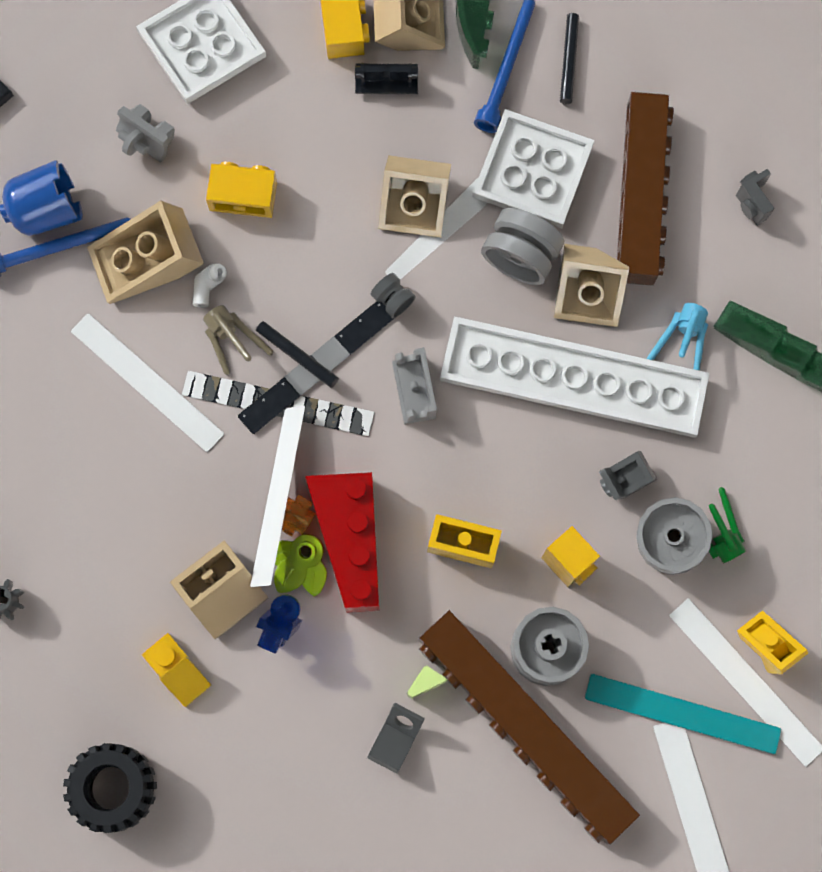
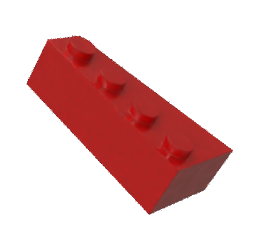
M372 472L305 476L346 613L380 611Z

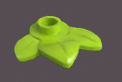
M304 534L297 537L294 541H279L275 562L277 568L274 574V584L278 593L291 592L301 585L314 597L322 591L327 580V569L321 561L324 555V547L316 536ZM307 545L311 548L312 555L310 557H304L301 554L302 546Z

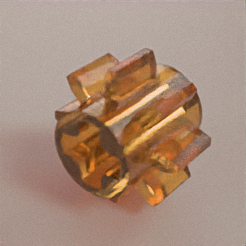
M299 494L295 501L288 497L281 531L291 537L295 531L304 535L316 516L314 512L309 510L312 502Z

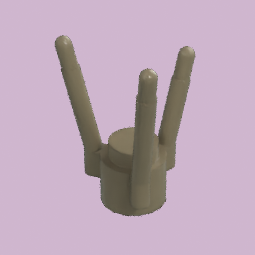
M224 305L211 309L204 316L203 321L208 326L205 333L211 340L225 375H229L230 370L218 341V336L221 340L229 338L246 361L249 362L252 359L235 335L236 327L268 355L273 354V350L241 322L235 312L229 313Z

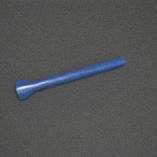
M535 0L523 1L487 105H484L482 109L477 111L474 125L484 132H497L501 121L498 108L533 13Z
M127 217L3 256L0 253V277L2 276L1 273L6 272L8 267L99 240L131 218Z

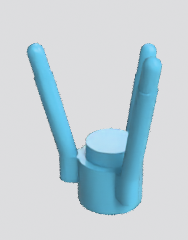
M685 303L681 313H674L670 325L656 343L647 359L654 360L673 331L679 326L678 330L684 334L679 357L683 358L685 356L691 338L697 336L693 369L700 370L704 338L708 328V324L705 323L708 311L698 304Z

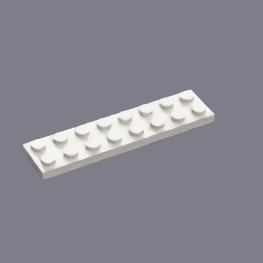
M454 316L440 381L695 438L698 434L709 373Z

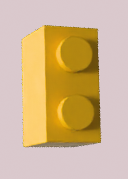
M320 0L328 59L365 55L364 43L370 42L368 23L362 24L361 14H366L365 0Z
M233 162L211 163L206 195L209 211L272 218L277 189L276 173L262 165H254L252 168L239 167L238 164Z
M436 514L427 553L492 569L502 530Z
M571 526L545 550L541 559L569 587L574 582L580 586L598 569L594 563L600 555Z

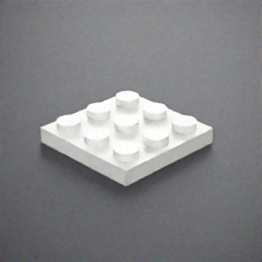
M180 0L136 26L139 35L186 104L191 103L266 57L264 48L230 0Z
M505 109L472 197L504 209L518 208L544 219L552 226L562 229L595 140Z

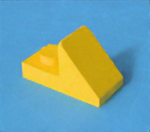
M763 610L737 630L739 638L761 657L768 673L783 674L808 654L804 646Z
M169 633L165 634L141 654L158 674L160 681L184 707H187L212 686Z

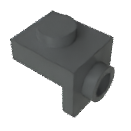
M768 169L759 174L757 171H753L740 181L742 185L736 194L744 215L749 219H753L757 226L766 221L774 210L773 205L760 189V187L766 184L771 175Z
M637 451L615 465L599 471L603 478L600 480L603 490L609 497L613 496L614 500L624 499L657 480L641 451Z

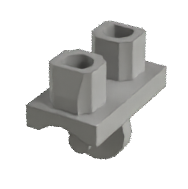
M141 104L131 110L125 106L118 110L117 115L120 119L116 132L119 133L118 138L124 141L122 152L128 156L133 155L136 151L142 155L148 153L159 162H162L167 157L168 146L174 139V127L166 121L159 123L156 127L149 124L152 114Z

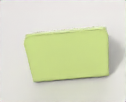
M424 666L408 690V697L413 699L446 683L448 679L430 667Z

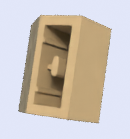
M225 540L170 581V584L215 640L268 599V596L260 586H250L252 575Z

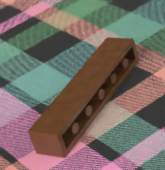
M631 92L627 103L617 260L629 266L628 284L654 286L658 275L663 276L665 257L660 256V245H665L667 227L661 226L662 215L667 214L668 196H663L664 185H668L670 178V166H665L666 155L669 156L671 152L672 136H667V126L672 125L674 108L669 107V95Z

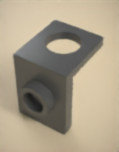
M394 703L367 758L394 773H398L425 718ZM397 716L408 718L413 725L403 724L398 720Z

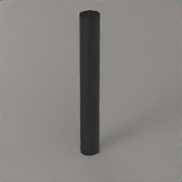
M576 13L567 14L560 91V103L571 104L573 98L579 15Z
M262 321L257 326L256 332L327 386L333 388L339 378L266 322Z

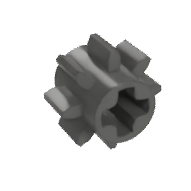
M9 579L4 582L3 586H0V597L5 596L9 598L7 604H0V619L2 614H4L8 619L14 620L13 612L17 608L24 609V606L19 603L18 598L24 592L21 589L12 591L13 581Z

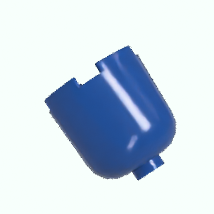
M57 160L13 177L4 185L2 193L3 204L0 205V213L6 223L11 222L14 228L24 235H37L83 219L80 201L74 203L69 191L75 188L64 165L62 163L58 164Z

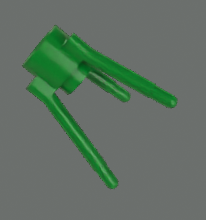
M720 487L719 494L730 529H727L716 506L710 504L709 509L721 534L713 538L715 545L711 543L709 553L712 559L719 556L724 564L745 553L746 549L742 544L745 540L739 532L726 491L723 487Z

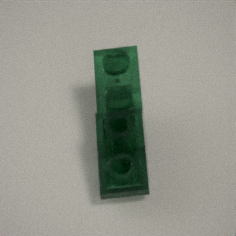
M455 0L456 23L461 44L472 68L479 69L480 58H487L490 39H484L485 29L492 30L494 11L489 10L490 0Z

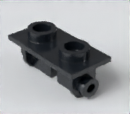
M356 63L355 94H418V64Z

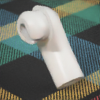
M211 264L195 276L193 306L200 308L209 306L210 291L219 285L227 275V270L222 264Z

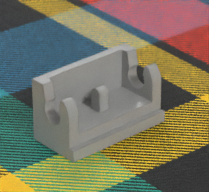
M424 347L415 349L413 351L414 354L403 356L402 352L395 355V361H392L404 424L436 419L437 407Z

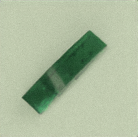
M731 300L728 302L714 324L715 330L773 367L822 392V353L818 352L816 345L788 333V327Z

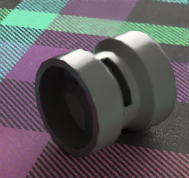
M395 273L385 276L375 285L370 293L376 302H382L386 306V312L391 318L402 314L416 298L410 289H404L400 285V279Z

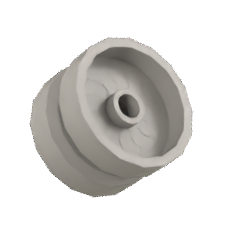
M518 208L503 209L495 222L494 229L496 232L488 235L482 246L481 254L493 267L513 279L532 285L543 284L552 267L550 261L557 259L565 240L562 234L550 223L530 212Z
M674 497L660 500L648 507L639 521L636 539L638 550L648 565L658 572L674 575L686 573L702 562L710 550L713 535L710 521L700 507L689 500ZM673 529L680 532L679 537L681 538L677 542L670 541L667 536Z
M546 607L539 608L525 616L513 633L510 649L512 661L522 676L530 682L548 686L560 684L580 670L586 662L589 643L587 632L577 617L564 609ZM546 641L554 645L553 653L550 650L542 649V645Z

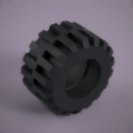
M104 743L100 746L95 745L88 748L89 751L86 753H80L76 757L78 761L74 765L70 764L67 772H70L69 778L64 779L63 787H67V794H63L64 802H69L70 808L67 810L71 816L77 817V823L81 826L89 827V830L94 832L113 833L134 827L141 818L147 816L150 812L148 809L151 804H154L156 798L153 794L154 789H157V782H154L153 775H155L154 769L148 765V760L144 755H140L137 750L131 747L112 743ZM107 767L121 769L129 781L128 796L124 803L115 809L102 808L93 796V782L97 774Z

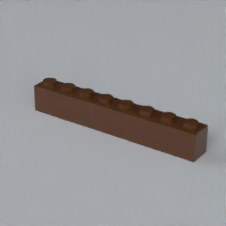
M450 610L419 637V642L422 644L419 648L420 652L432 664L437 660L446 670L442 673L443 677L448 679L447 681L455 689L461 686L469 695L465 699L467 703L478 714L484 711L492 720L489 724L490 728L502 740L507 736L516 746L512 750L514 754L526 766L531 762L540 773L536 775L537 779L549 791L555 788L562 795L561 805L573 817L579 814L586 821L585 831L598 844L603 840L606 844L611 845L640 816Z

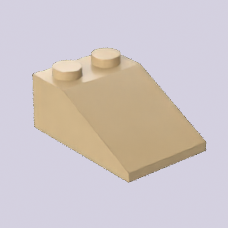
M164 201L157 202L87 247L106 301L109 304L178 280L204 264L183 208Z

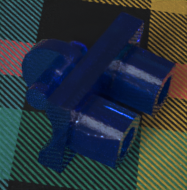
M288 594L278 596L273 600L270 609L259 618L256 627L262 629L263 632L257 646L276 654L280 646L283 647L286 640L288 641L299 630L302 619L298 618L301 608L300 603L295 597Z

